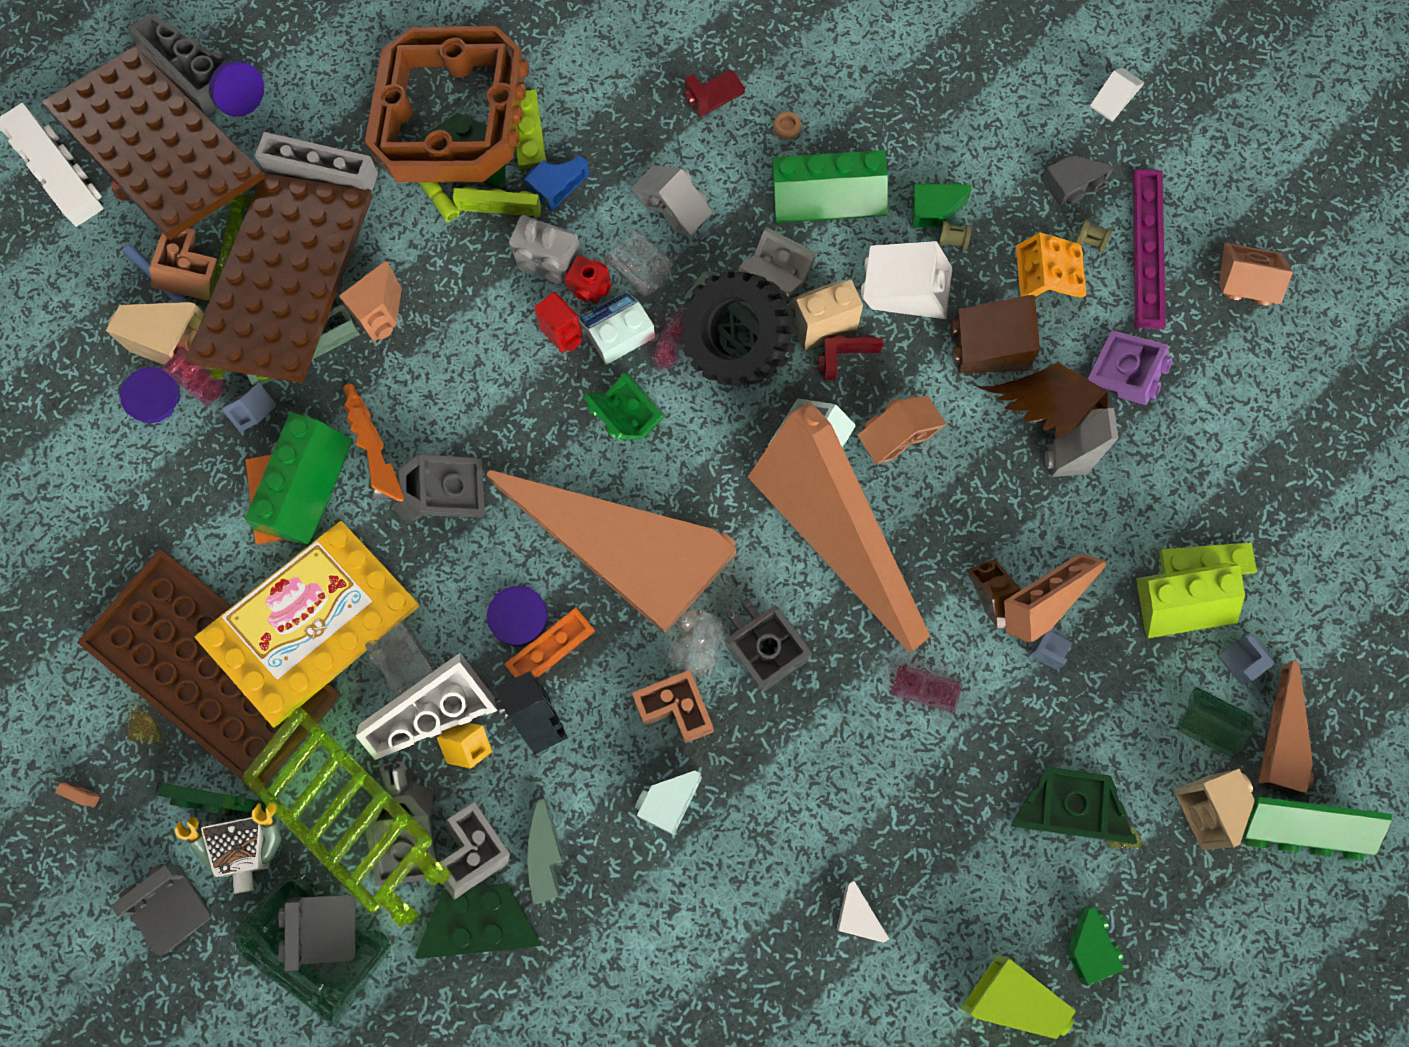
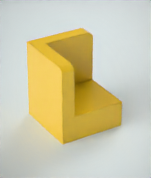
M472 723L458 724L448 728L436 737L444 759L450 765L471 769L492 753L483 725Z

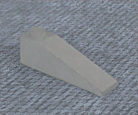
M1114 408L1090 410L1070 433L1063 438L1054 440L1048 451L1045 452V466L1047 469L1051 468L1052 477L1087 475L1119 438Z

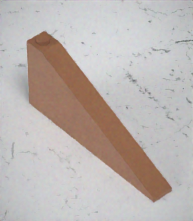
M808 402L790 413L748 475V478L909 653H912L930 637V634L832 424L811 402Z
M489 470L486 474L489 481L664 634L669 631L736 556V548L734 547L736 543L724 532L719 534L714 529L492 470Z

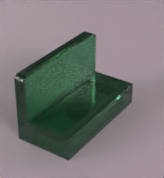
M1195 687L1189 697L1188 709L1177 723L1176 729L1230 758H1234L1253 733V715Z

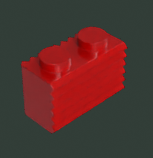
M552 292L537 304L534 309L541 332L552 341V344H555L556 348H559L560 352H565L566 350L573 351L580 345L581 338L583 337L578 315L556 292Z

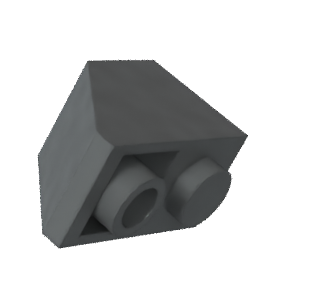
M1070 155L1047 167L1041 181L1059 206L1068 202L1070 205H1073L1080 201L1086 192L1090 190L1097 192L1103 189L1108 184V178L1113 168L1110 164Z

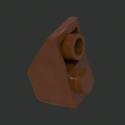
M995 559L982 562L978 566L967 569L987 616L998 629L1006 626L1004 600L1019 592L1021 588Z

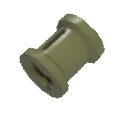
M1085 219L1076 243L1081 244L1083 242L1098 247L1100 252H1104L1113 228L1108 227L1105 229L1091 224L1090 220Z
M943 221L939 246L948 244L960 246L962 250H967L972 225L962 227L950 225L948 221Z

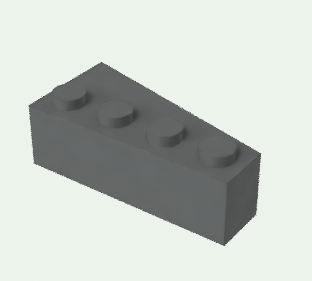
M151 13L128 27L136 47L206 117L218 110L211 100L212 95L209 89V82L213 72L221 64L227 62L222 55L214 50L211 52L201 46L200 42L192 37L189 39L183 36L178 29Z

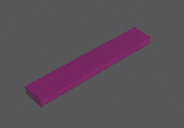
M1134 169L1132 172L1134 328L1164 329L1166 318L1163 170Z

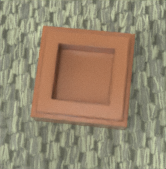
M67 782L60 783L55 791L56 794L83 806L95 807L100 798L97 793L77 784Z

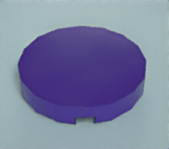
M235 60L229 63L227 61L213 72L210 79L211 100L220 111L232 117H243L250 114L260 105L264 96L262 75L254 66L247 62Z
M153 366L141 368L133 372L123 383L120 392L121 405L125 412L135 420L148 424L160 422L169 417L174 412V408L181 398L180 386L175 377L163 368Z
M523 586L508 587L497 593L490 602L487 611L488 627L493 635L504 644L516 647L529 644L538 638L545 630L548 620L546 604L540 595L532 589Z

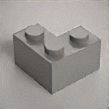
M653 165L631 188L645 208L661 212L671 227L680 234L691 236L712 213V210L707 205V198L691 183L692 177L682 168Z
M475 802L447 819V831L459 847V850L437 864V875L454 900L504 867L509 861L510 853Z

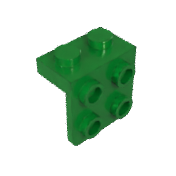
M624 373L606 393L586 392L583 395V399L588 403L586 407L589 412L601 418L606 424L605 430L615 439L642 440L666 416L629 373Z

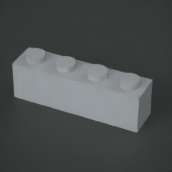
M267 132L263 133L255 154V158L267 174L339 184L363 190L370 189L371 193L378 176V171L370 156Z

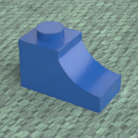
M580 155L564 164H548L543 160L538 166L532 167L528 171L526 178H524L527 191L538 194L540 202L550 211H553L590 175L588 162Z

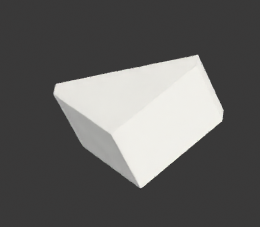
M1123 67L1116 69L1112 72L1090 107L1113 122L1145 82Z
M855 881L848 883L844 893L837 930L883 943L889 940Z

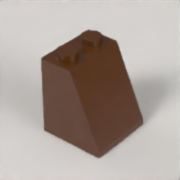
M1026 295L958 309L955 320L950 322L951 337H956L957 347H953L952 359L953 364H958L959 373L1028 371L1040 351L1035 295Z

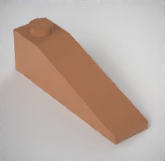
M1080 553L1004 600L1006 633L1020 638L1022 641L1032 643L1050 631L1106 567V561Z
M1291 661L1282 665L1258 784L1289 794L1300 795L1306 794L1307 790L1311 788L1314 773L1311 772L1313 760L1300 663Z

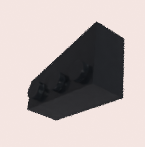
M531 671L495 688L499 697L495 698L494 701L500 714L505 716L507 720H510L534 755L568 738L543 684Z

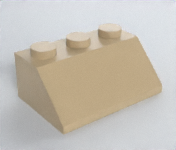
M1240 769L1206 776L1173 790L1201 850L1231 848L1240 845L1255 801L1251 793L1253 792L1252 784L1248 777L1241 773Z

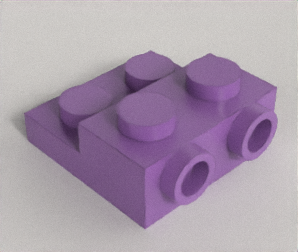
M1111 330L1088 380L1102 388L1116 391L1118 398L1147 405L1150 398L1156 399L1159 394L1161 382H1158L1161 373L1168 374L1171 368L1172 357H1169L1168 345Z

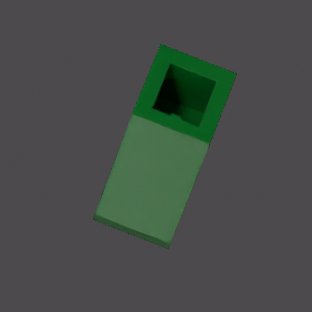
M931 182L914 184L911 196L912 227H941L943 221H948L968 202L972 190L971 185H963L959 182H953L948 185Z
M1091 906L1081 910L1067 951L1081 984L1088 986L1124 970L1120 962L1124 960L1122 952L1116 942H1111L1106 930L1109 929V925L1104 914Z

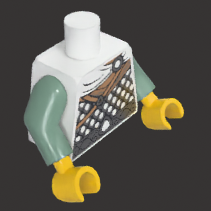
M258 803L252 811V817L201 827V831H196L199 825L196 817H189L187 821L191 829L185 828L181 821L178 822L175 828L176 836L187 840L209 872H212L215 877L232 876L234 894L254 891L252 872L269 868L270 861L273 860L282 840L277 821L272 817L277 809L274 803H269L266 807V813L261 809V804Z

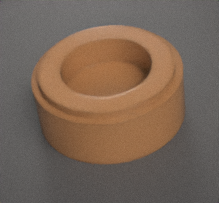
M783 112L775 118L774 132L779 138L791 140L799 135L801 120L798 115L792 112Z

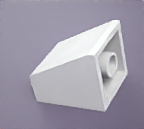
M937 241L870 246L869 257L865 259L866 280L861 286V296L871 309L946 319L952 266Z

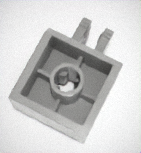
M522 215L519 218L509 241L517 266H519L521 271L530 275H534L537 272L545 275L547 280L556 284H560L561 281L565 282V276L578 255L582 256L577 232L568 231L526 215Z

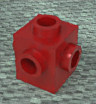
M580 255L577 256L565 276L567 290L583 302L591 301L598 304L602 296L606 297L612 286L609 269L604 263L595 259L591 261Z

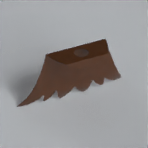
M1058 362L1039 372L995 386L974 385L988 392L1005 394L996 398V400L1009 401L1017 399L1004 407V409L1030 410L1024 416V422H1036L1047 419L1043 430L1046 431L1056 426V439L1063 438L1070 433L1090 410L1106 409L1109 405L1107 390Z

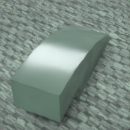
M546 799L537 801L528 839V877L534 905L562 896L553 865L565 860Z

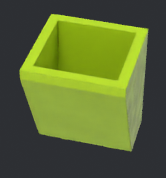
M998 955L960 1008L964 1013L979 1020L1058 1039L1060 1035L1065 1036L1070 1031L1075 1021L1072 1017L1076 1010L1011 959Z

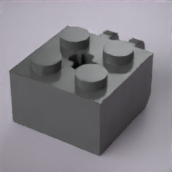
M746 598L741 604L753 621L744 626L736 612L732 609L727 611L726 615L737 632L725 640V646L759 693L763 694L811 659L812 652L776 605L760 615L749 599ZM768 644V647H770V644L775 647L773 655L763 654L762 645Z

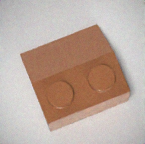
M1225 243L1219 279V287L1222 293L1230 299L1241 300L1244 297L1253 299L1255 303L1266 306L1271 303L1281 304L1293 274L1283 254Z
M384 261L339 295L354 320L373 342L388 337L392 333L393 327L397 325L402 287L390 265Z

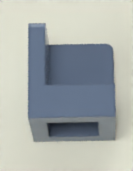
M257 383L241 391L222 410L238 431L242 432L259 423L276 407V403L263 386Z
M1054 626L1050 631L1038 638L1029 656L1058 670L1065 665L1067 661L1065 656L1073 642L1054 633Z
M1251 634L1240 638L1218 655L1219 659L1241 685L1252 682L1275 664Z

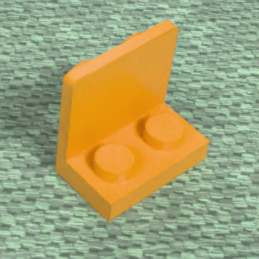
M1039 232L1016 245L1020 297L1026 295H1035L1036 297L1048 290L1078 298L1086 296L1083 252L1080 244Z

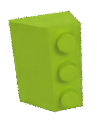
M1221 563L1136 578L1147 638L1230 625L1239 621L1245 591L1241 566L1238 564Z

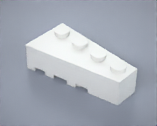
M23 103L0 116V131L10 139L8 142L24 159L27 167L43 184V188L62 213L76 227L104 209L99 202L102 195L92 183L86 184L84 180L88 176L77 163L72 165L70 160L74 157L64 144L58 146L56 141L60 138L49 124L44 127Z
M459 653L360 723L356 737L374 760L409 747L416 741L441 734L443 730L458 724L468 723L473 718L485 713L487 715L497 711V706L492 693L462 654Z

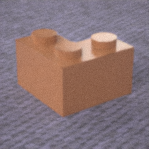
M188 228L171 240L162 232L150 264L151 286L155 289L210 301L218 278L217 258L195 253L196 238L194 229Z
M913 395L905 400L897 398L889 402L884 407L886 411L880 416L877 415L869 419L864 424L866 428L857 436L875 464H880L894 459L911 444L928 440L947 423L928 395L922 397H915Z
M690 670L632 693L645 726L674 715L685 744L714 732L713 725Z

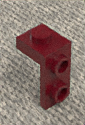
M729 70L701 85L695 74L684 79V99L688 106L694 109L699 118L745 93V87L733 70Z
M834 335L830 338H825L823 354H818V372H824V381H835L838 371V353H881L883 338H876L874 335H862L859 338Z

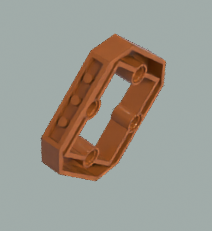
M497 26L411 27L381 50L365 137V144L374 160L396 182H484L514 158L515 147L519 146L518 123H522L523 120L521 101L526 98L524 79L529 75L528 61L524 60L520 47ZM496 66L493 85L486 94L490 109L485 141L453 142L448 132L436 130L431 132L424 142H398L401 123L407 122L414 113L413 106L406 94L411 67H446L452 77L462 78L469 75L473 67Z

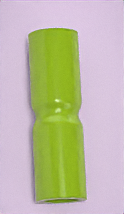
M418 182L427 196L432 199L433 204L446 222H450L460 215L459 210L449 196L443 192L439 182Z

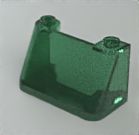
M289 870L235 929L236 949L245 960L327 1022L337 1025L387 956L391 944L387 936L377 929L373 932L366 930L363 934L356 929V955L353 960L302 964L297 971H285V962H279V942L285 941V928H279V909L285 908V902L289 898L314 896V891L312 890L314 884L303 874L297 876Z

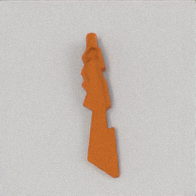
M346 384L343 387L347 400L344 409L348 413L347 421L351 425L350 431L357 435L356 445L367 451L371 487L401 502L404 499V495L392 464H385L381 454L384 444L376 427L369 420L371 419V414L363 399L357 394L354 385Z

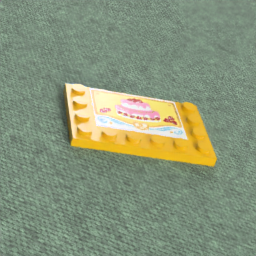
M339 521L198 633L195 639L271 726L275 728L419 608V604L342 521Z

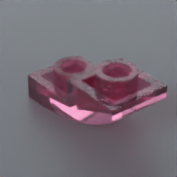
M680 308L669 320L657 342L653 363L654 369L658 373L664 367L666 369L670 368L678 358L677 342L674 340L680 341L679 332L684 331V324L679 323L680 315L686 314Z
M181 347L163 366L162 370L206 407H209L220 396L227 385L206 367L189 364L186 359L188 351Z
M899 665L892 696L955 714L962 683L931 675L927 671Z

